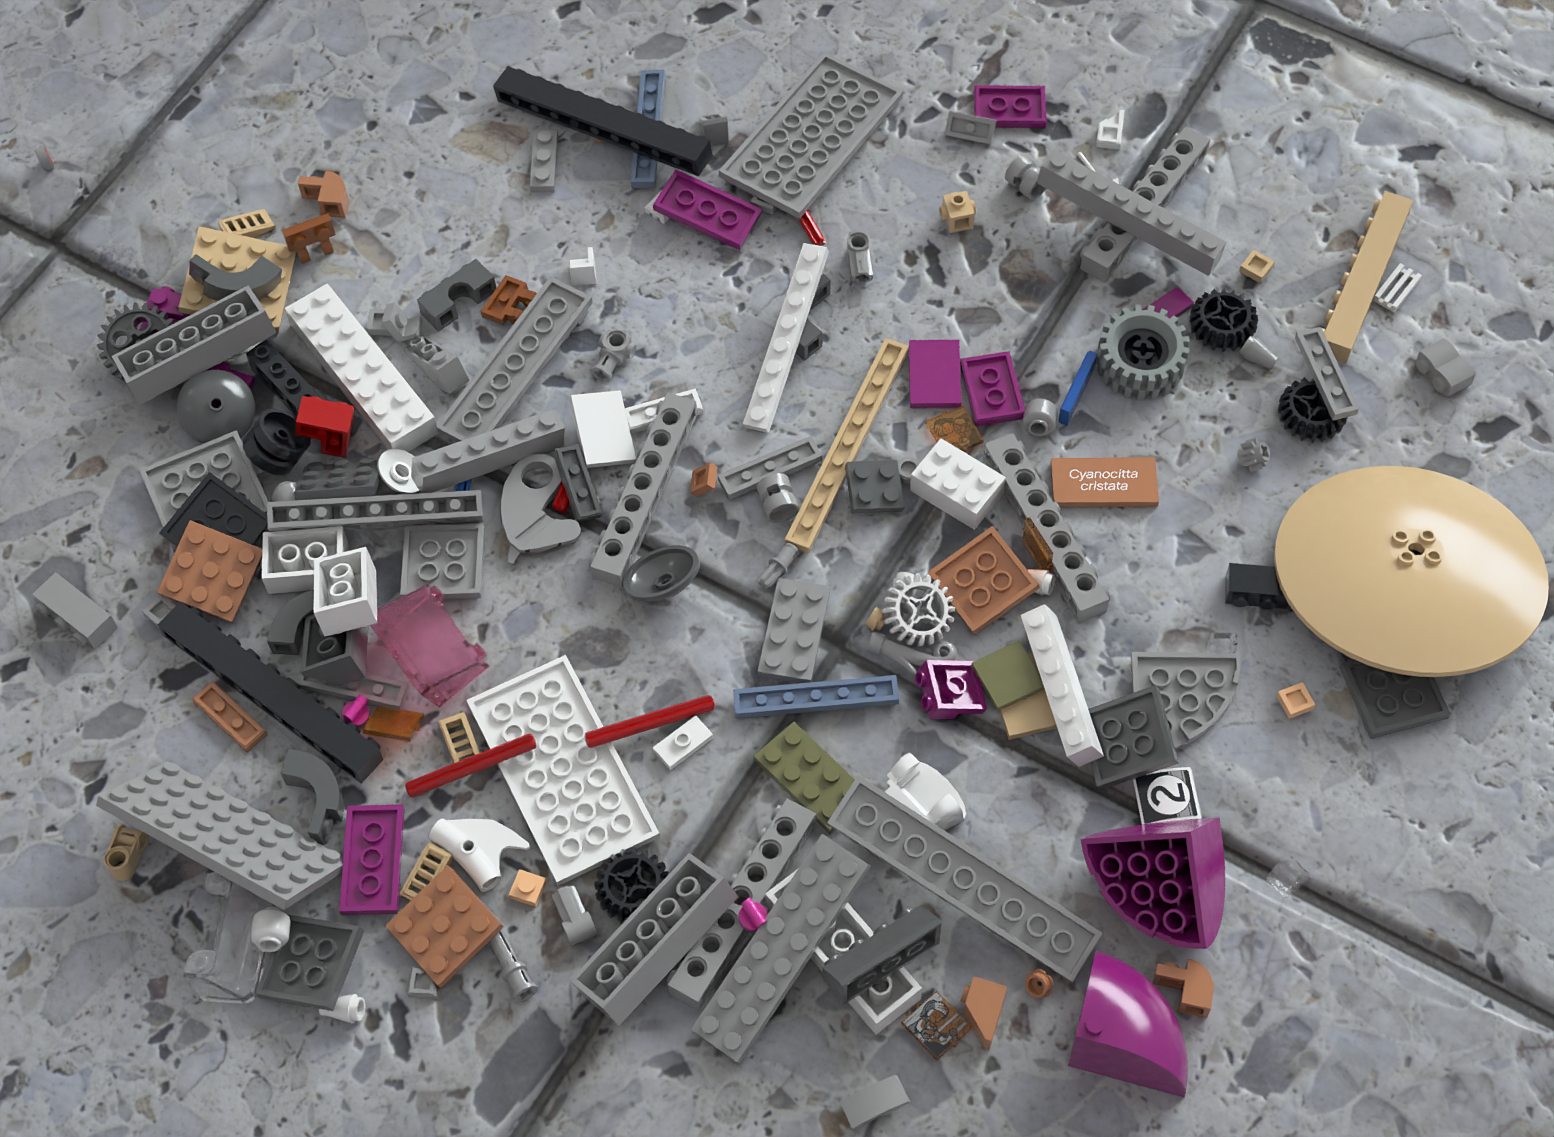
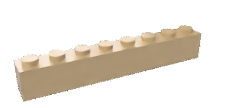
M1385 191L1382 199H1376L1371 212L1375 214L1374 218H1368L1364 228L1367 234L1366 236H1360L1356 247L1360 251L1358 254L1353 253L1348 265L1349 268H1352L1351 272H1345L1340 286L1344 287L1343 291L1337 290L1332 303L1336 307L1334 310L1329 309L1324 322L1328 324L1327 328H1321L1336 360L1347 363L1409 215L1413 203L1411 199Z

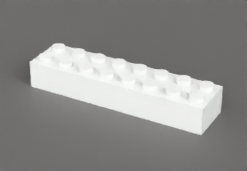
M328 283L285 308L291 327L388 450L401 449L409 452L439 434L433 414Z

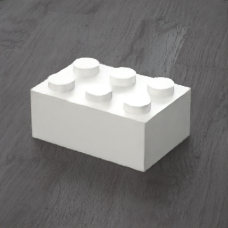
M940 439L912 472L910 491L975 530L1004 494L1006 477L945 440Z
M343 526L263 532L262 581L268 594L314 590V560L348 551V540Z
M366 547L314 560V615L324 636L339 634L377 623L376 569Z

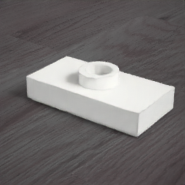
M695 715L655 745L653 752L671 771L711 741L713 734Z

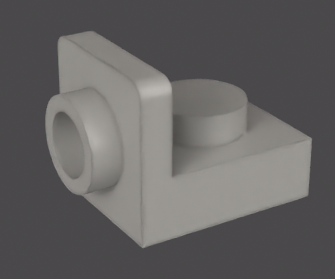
M394 302L386 305L381 323L397 342L419 336L423 319L420 316L408 319L406 314Z

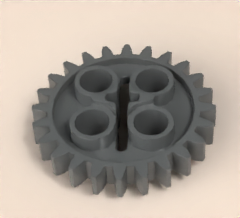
M135 302L132 310L125 304L123 313L115 309V318L106 317L110 324L109 326L101 324L105 334H98L97 337L104 342L97 344L99 350H104L99 354V357L102 360L107 359L103 365L106 368H111L110 372L112 375L115 376L120 372L112 358L113 355L136 344L137 340L142 341L153 335L155 330L159 332L175 323L172 318L167 319L168 314L165 311L159 314L157 306H154L150 311L147 303H144L142 309H140ZM141 322H148V327L145 330H137ZM120 336H127V341L123 345H116V341ZM120 372L119 378L124 381L125 379Z

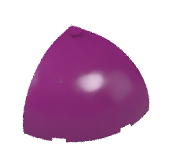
M1219 817L1135 825L1099 832L1080 839L1083 855L1090 874L1094 875L1096 882L1101 888L1102 896L1124 920L1152 938L1155 936L1170 942L1169 944L1194 949H1207L1212 945L1221 925L1225 902V858Z
M1095 950L1068 1066L1184 1098L1188 1080L1187 1051L1182 1030L1169 1003L1149 979L1134 967L1114 956Z

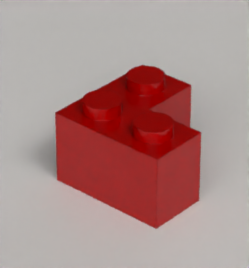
M302 396L296 420L295 435L321 440L320 453L346 458L352 435L354 406L344 402L322 400L315 396Z

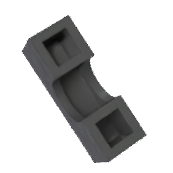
M475 259L469 264L462 266L459 271L450 277L443 279L440 284L431 290L424 292L417 299L420 313L439 332L458 319L454 303L457 298L469 297L477 304L481 303L496 290L495 278Z

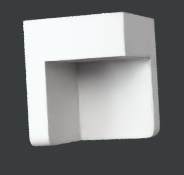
M593 247L588 248V259L570 260L569 272L572 286L596 284Z

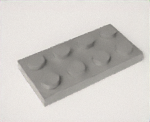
M778 578L758 667L759 677L795 683L812 682L830 596V586Z

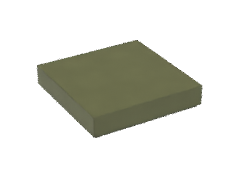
M1020 640L971 663L974 673L997 711L1045 689L1039 672Z

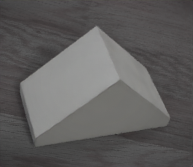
M718 113L698 117L702 135L710 140L711 146L729 143L727 116Z

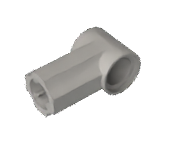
M861 231L853 232L847 240L846 254L849 259L851 282H855L857 285L866 284L873 279L869 237Z
M564 886L558 889L552 895V898L563 921L561 924L570 946L597 936L589 912L585 911L575 886Z

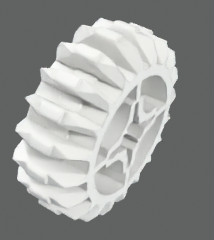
M919 573L915 574L913 579L909 575L905 576L904 583L900 580L894 583L896 589L891 587L887 591L891 597H886L883 600L885 604L890 605V607L882 610V613L890 614V617L884 620V623L889 624L892 622L894 625L889 632L892 634L899 631L900 633L897 636L899 641L907 636L906 643L909 646L915 640L918 647L923 646L924 642L928 645L933 644L934 638L941 640L943 638L942 632L946 633L950 630L946 623L954 622V618L948 615V613L955 611V607L948 606L953 597L949 596L946 598L944 595L948 588L939 589L940 580L938 579L931 584L930 575H926L922 581ZM911 589L925 591V594L919 599L904 595L906 591ZM933 599L937 605L938 615L931 608ZM900 603L907 613L905 621H903L900 614ZM921 603H923V604L921 605L922 608L920 609V612H921L922 614L916 616V612H917L916 606H918V605H920ZM918 621L933 625L929 631L912 629Z

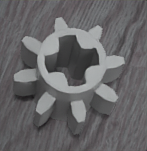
M1257 438L1241 443L1242 448L1238 449L1237 457L1242 467L1249 466L1250 472L1267 466L1266 461L1270 459V451L1266 443H1258Z

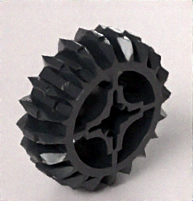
M1225 288L1221 292L1213 289L1211 294L1204 292L1202 298L1198 297L1195 305L1191 307V315L1189 317L1191 333L1196 334V341L1203 340V347L1208 344L1212 345L1213 351L1217 347L1221 348L1223 352L1226 348H1230L1233 352L1237 346L1242 348L1250 336L1253 337L1257 330L1258 315H1256V307L1251 306V299L1244 300V293L1238 296L1235 295V290L1228 293L1225 291ZM1238 324H1243L1239 328L1234 329Z
M1304 377L1300 383L1295 380L1291 386L1285 388L1284 393L1279 399L1278 413L1280 414V422L1284 423V430L1292 429V436L1296 434L1301 435V441L1305 437L1310 438L1311 443L1316 438L1322 443L1326 440V437L1332 439L1336 433L1339 434L1348 419V417L1332 420L1313 378L1311 381H1308ZM1313 406H1316V408L1314 409L1313 414H1311V410L1313 409Z
M635 848L632 849L629 855L622 849L621 857L617 858L616 855L611 854L610 859L612 863L603 861L602 868L604 871H597L596 875L599 880L594 883L595 889L598 890L595 893L596 899L601 901L600 908L602 910L608 909L607 913L610 918L617 915L618 922L620 923L626 917H629L643 902L635 903V901L646 899L670 874L668 871H665L666 865L664 862L658 863V856L656 854L648 858V851L646 849L640 855L637 854V849ZM631 869V871H629L628 873H622L623 871ZM644 871L654 877L656 886H652L648 881L644 880ZM611 886L617 887L618 891L623 892L622 902L611 894Z

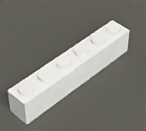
M1045 604L1022 614L1021 618L1066 756L1078 767L1103 757L1104 755L1057 615Z

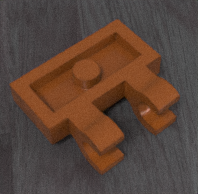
M328 213L282 230L289 252L296 250L302 264L311 261L306 246L319 242L324 255L334 252L329 238L336 234Z
M505 275L480 311L483 318L504 325L507 320L514 325L523 313V310L516 309L518 303L521 302L527 307L537 293L528 290L526 282Z

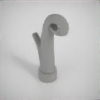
M874 631L867 648L869 653L878 656L881 654L900 664L913 676L916 675L917 671L911 664L922 666L926 660L955 661L957 657L956 647L948 641L938 642L934 646L933 656L885 638V635ZM947 650L948 656L942 658L939 651Z

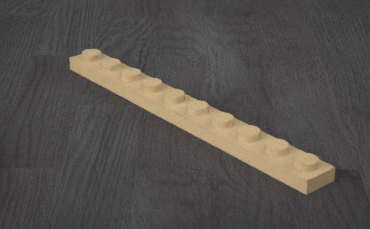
M887 338L884 339L785 538V544L791 543L798 550L810 553L846 479L845 465L847 462L855 461L905 360L909 349L908 345Z

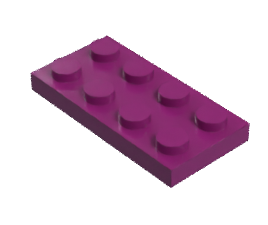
M677 169L674 170L653 204L654 211L738 250L743 246L762 213L761 208Z
M403 804L347 806L339 906L341 915L398 914L405 813Z

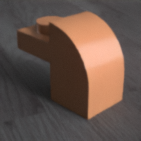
M325 170L324 178L315 176L299 177L298 186L302 199L318 200L322 215L328 213L330 217L346 218L349 199L344 182L338 174Z
M1188 959L1185 969L1180 968L1175 963H1157L1152 984L1181 990L1178 1012L1207 1018L1211 1010L1214 992L1213 980L1208 970L1192 959Z

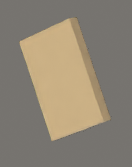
M1033 653L1028 654L1039 672ZM1045 689L1000 710L1009 740L1057 729Z

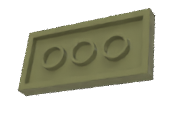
M792 722L754 755V761L799 805L816 813V822L831 834L835 829L827 825V822L855 779L795 722Z

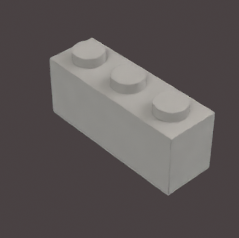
M56 572L32 594L38 603L35 606L37 610L45 617L51 615L55 618L53 621L63 631L69 629L73 633V638L82 646L88 644L95 650L118 628L109 613Z

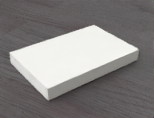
M621 391L571 395L570 404L586 467L635 463L636 455Z

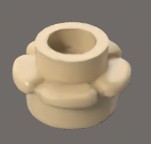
M876 607L864 625L869 627L871 632L874 629L880 631L885 624L884 620L888 617L882 613L881 609Z

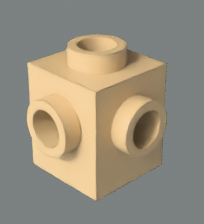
M967 191L943 195L942 206H939L941 220L946 221L949 233L973 229L976 207L974 200L969 199Z

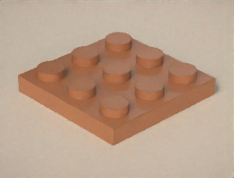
M190 520L157 593L176 602H181L186 606H193L201 612L233 624L262 560V549Z
M993 526L928 571L933 581L940 580L939 589L948 588V591L944 593L945 597H953L950 604L955 607L956 612L974 635L1040 589L1039 584Z
M448 865L385 925L436 985L441 988L504 927Z

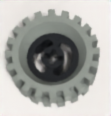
M1134 305L1132 312L1129 311L1128 307L1121 309L1120 316L1114 313L1110 318V322L1106 321L1097 350V371L1099 375L1104 374L1102 381L1106 386L1110 383L1113 384L1112 391L1116 394L1122 390L1124 391L1123 397L1130 399L1131 394L1137 395V401H1144L1145 395H1149L1150 399L1154 400L1158 399L1159 392L1163 396L1167 395L1171 387L1175 389L1179 384V380L1182 379L1190 348H1188L1190 343L1189 336H1185L1186 328L1184 325L1177 327L1179 319L1174 315L1169 319L1167 317L1168 311L1164 309L1157 313L1154 312L1155 306L1148 305L1147 310H1142L1141 305ZM1132 347L1129 361L1124 352ZM1153 352H1155L1159 358V361L1151 365L1154 355Z

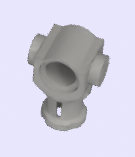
M608 329L606 334L603 333L598 342V347L601 348L599 351L600 359L596 365L592 366L590 372L600 381H610L614 368L627 363L628 359H632L636 352V345L632 344L631 337L627 336L622 330Z

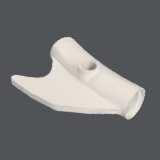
M442 818L437 821L429 834V839L452 855L473 879L481 892L495 888L502 881L500 856L505 849L528 850L530 848L526 840L495 820H445Z

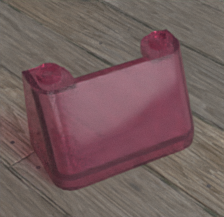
M426 584L377 608V623L370 626L415 689L423 697L440 708L490 666L484 659L487 654L478 643L472 645L443 608L442 599L444 595L435 585L430 587Z

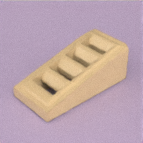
M265 209L226 218L218 222L223 232L256 238L275 229V225ZM263 219L265 223L260 224L258 220Z
M465 712L438 721L453 763L458 762V758L472 753L474 755L480 753ZM460 725L463 726L462 730L451 734L448 732L449 729ZM466 734L467 739L452 743L451 739ZM470 744L471 748L456 753V748Z
M428 842L399 895L411 901L417 895V893L412 891L413 887L422 890L427 886L418 880L419 877L431 882L447 865L452 867L454 864L452 855ZM435 858L441 862L440 864L432 861L431 859ZM429 867L436 872L433 875L425 871V868Z

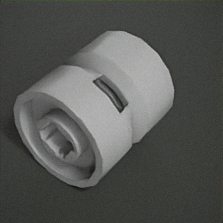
M1026 155L1017 157L1006 170L1005 180L1015 188H1019V191L1029 200L1037 199L1047 189L1037 183L1040 167H1036V163Z
M782 473L772 474L758 482L756 488L763 503L766 517L770 522L779 523L787 521L799 512V505L795 495L792 493V486L787 475Z

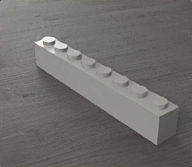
M1054 149L1042 163L1037 182L1039 185L1207 276L1211 274L1220 261L1226 241Z

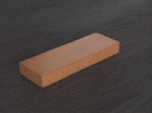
M213 681L192 698L193 703L247 753L268 735L264 728Z

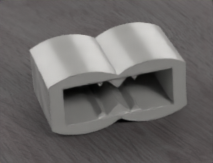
M1444 338L1419 351L1416 359V366L1419 372L1432 379L1435 390L1441 392L1446 397L1471 385L1476 375L1468 361L1461 357L1455 347Z

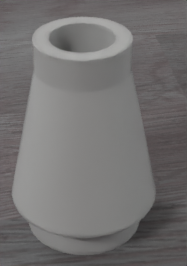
M1252 336L1248 338L1239 352L1244 356L1243 359L1264 366L1271 370L1279 358L1258 337L1255 339Z

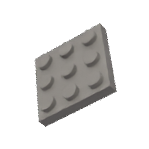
M484 524L405 526L400 589L401 599L481 598Z

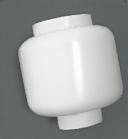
M267 907L260 910L254 915L252 920V942L262 951L274 952L279 950L289 940L290 917L277 907Z

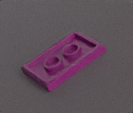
M974 85V115L997 120L995 128H1046L1045 86Z
M909 340L910 408H961L959 340Z
M1010 351L960 359V367L975 427L1023 419L1025 408Z

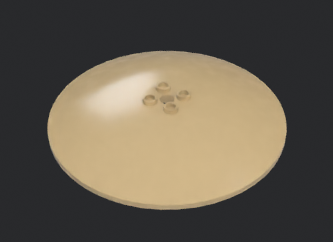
M1375 466L1334 475L1308 489L1294 502L1284 516L1276 538L1274 549L1276 576L1288 604L1299 619L1315 635L1334 649L1352 659L1384 671L1419 677H1446L1472 673L1491 667L1517 652L1530 639L1543 617L1548 601L1549 583L1545 561L1533 536L1523 523L1509 509L1484 491L1464 481L1435 471L1404 466ZM1409 550H1417L1422 555H1414V553H1412Z

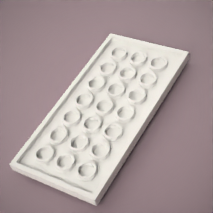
M566 655L466 700L489 749L529 733L535 738L537 745L535 749L497 765L557 886L602 866L603 861L610 862L611 854L616 855L618 858L621 857L622 849L627 854L633 848L637 849L660 838L659 831L612 742L593 748H588L586 745L585 733L602 728L603 725Z

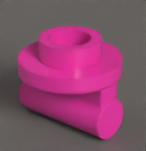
M358 695L355 701L348 702L343 707L342 718L346 724L351 722L356 727H359L368 721L370 711L366 705L368 702L366 697Z
M751 898L741 903L742 907L738 916L741 926L749 931H757L760 926L767 922L765 918L768 914L765 907L760 903L753 902Z

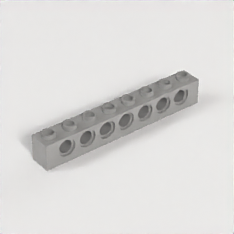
M1185 126L1180 134L1176 133L1173 136L1168 149H1163L1160 152L1155 165L1151 164L1148 167L1143 180H1138L1132 191L1165 208L1206 157L1210 139ZM1107 221L1103 229L1097 230L1093 242L1082 249L1080 253V258L1082 259L1080 269L1106 283L1140 239Z
M667 392L664 401L658 403L656 409L657 417L648 426V437L645 444L641 443L639 446L638 460L629 469V480L626 487L622 486L618 495L619 503L616 508H612L609 514L608 528L601 532L599 537L600 546L597 552H593L590 557L589 567L591 568L593 579L623 588L624 576L633 565L698 412L695 400ZM669 422H675L673 425H667ZM660 443H666L664 446H657ZM649 465H657L654 468H648ZM641 486H647L644 490L638 489ZM631 508H638V510L634 512L628 511ZM621 530H629L625 534L618 533ZM612 552H619L616 556H609Z
M1013 433L985 443L984 459L991 469L1006 477L1004 494L1047 570L1056 576L1055 584L1077 623L1079 624L1106 613L1111 599L1110 593L1106 586L1100 584L1094 565H1089L1086 560L1083 546L1075 541L1071 525L1068 522H1064L1058 503L1056 501L1053 502L1050 498L1049 488L1045 481L1041 482L1035 463L1028 460L1023 443L1017 441ZM1020 483H1025L1027 486H1022ZM1044 524H1049V525H1051L1052 527H1045V526H1043V525H1044ZM1055 545H1061L1064 548H1057ZM1067 566H1073L1077 569H1069ZM1080 587H1085V588H1087V589H1089V590H1088V591H1082V590H1080L1079 588H1080Z
M481 490L267 502L269 532L343 526L344 530L411 525L483 522Z
M788 798L782 806L778 805L771 816L773 821L768 829L764 827L757 838L758 844L753 851L749 850L742 862L743 868L739 874L734 873L731 877L729 885L738 895V898H751L753 902L760 903L765 907V894L781 882L815 828L816 813ZM788 829L792 833L788 836H782L778 832ZM767 852H775L777 857L767 859L764 855ZM753 875H760L763 877V879L759 882H752L749 880V878ZM733 902L682 957L684 960L679 968L674 967L667 978L669 994L700 1011L749 933V930L743 928L739 922L738 916L742 905H737ZM724 921H730L734 924L729 929H723L719 926ZM713 944L718 946L719 949L714 953H708L704 950L705 947ZM695 968H700L704 971L698 977L689 975V972Z

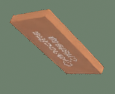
M1155 457L1051 458L1053 502L1056 501L1059 507H1158L1159 496Z

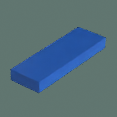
M1090 350L1086 353L1060 408L1059 423L1068 426L1095 369L1098 353Z

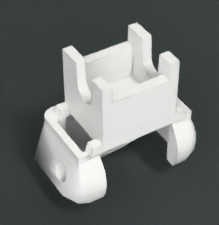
M911 753L903 755L896 762L891 772L887 774V785L889 788L885 793L944 831L965 820L966 810L964 803L951 783L931 766L919 762Z

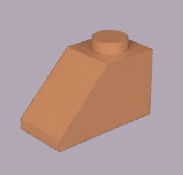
M973 976L971 986L966 984L964 986L961 1002H965L964 1014L984 1049L990 1050L1005 1000L1007 986Z

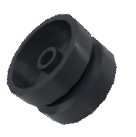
M269 409L261 414L243 439V449L249 460L262 471L272 475H285L290 473L311 444V438L295 435L297 418L294 415L281 409Z

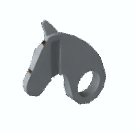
M531 454L520 459L504 483L501 498L502 524L510 543L509 564H514L523 552L541 553L553 547L572 544L581 536V529L576 520L553 519L544 512L547 505L556 497L562 484L555 459L546 454ZM532 469H546L553 475L552 481L547 486L539 489L529 488L522 482L526 473Z

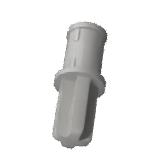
M786 543L778 555L769 560V566L758 578V584L764 589H769L780 575L786 574L791 562L799 555L797 547L791 543Z

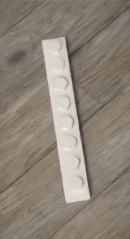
M803 243L743 422L745 428L766 433L770 431L829 253L827 247Z

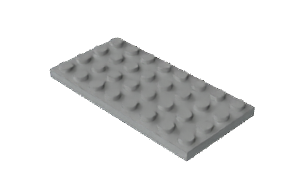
M823 52L721 167L719 178L800 219L903 98V90Z
M167 761L99 795L97 799V807L283 910L342 873L343 857L337 851L318 844L313 838L296 832L291 826L274 820L267 813L260 812L249 806L245 801L228 795L223 789L206 783L199 776L184 771L175 763Z

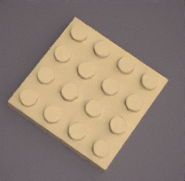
M199 226L191 259L197 254L220 270L241 272L250 268L262 255L282 268L281 283L270 294L259 300L276 333H279L297 251L289 252L287 245ZM189 267L178 312L192 315L217 301L203 294L204 284L196 282L189 275Z

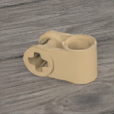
M118 824L115 827L111 842L104 855L105 866L111 876L118 881L128 880L134 875L149 835L141 830L126 828L124 824ZM125 861L121 866L115 867L118 862Z

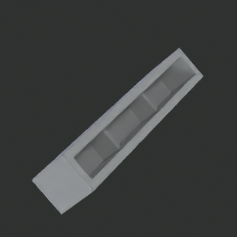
M554 409L412 458L411 478L420 493L439 491L515 464L528 455L543 454L563 447L565 426Z

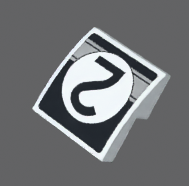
M1190 767L1162 769L1133 779L1142 824L1202 818Z

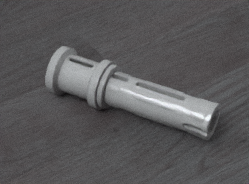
M501 929L489 941V944L502 966L504 981L510 984L514 992L513 999L516 1002L525 1001L537 992L538 987L535 983L531 982L526 973V964L518 960Z

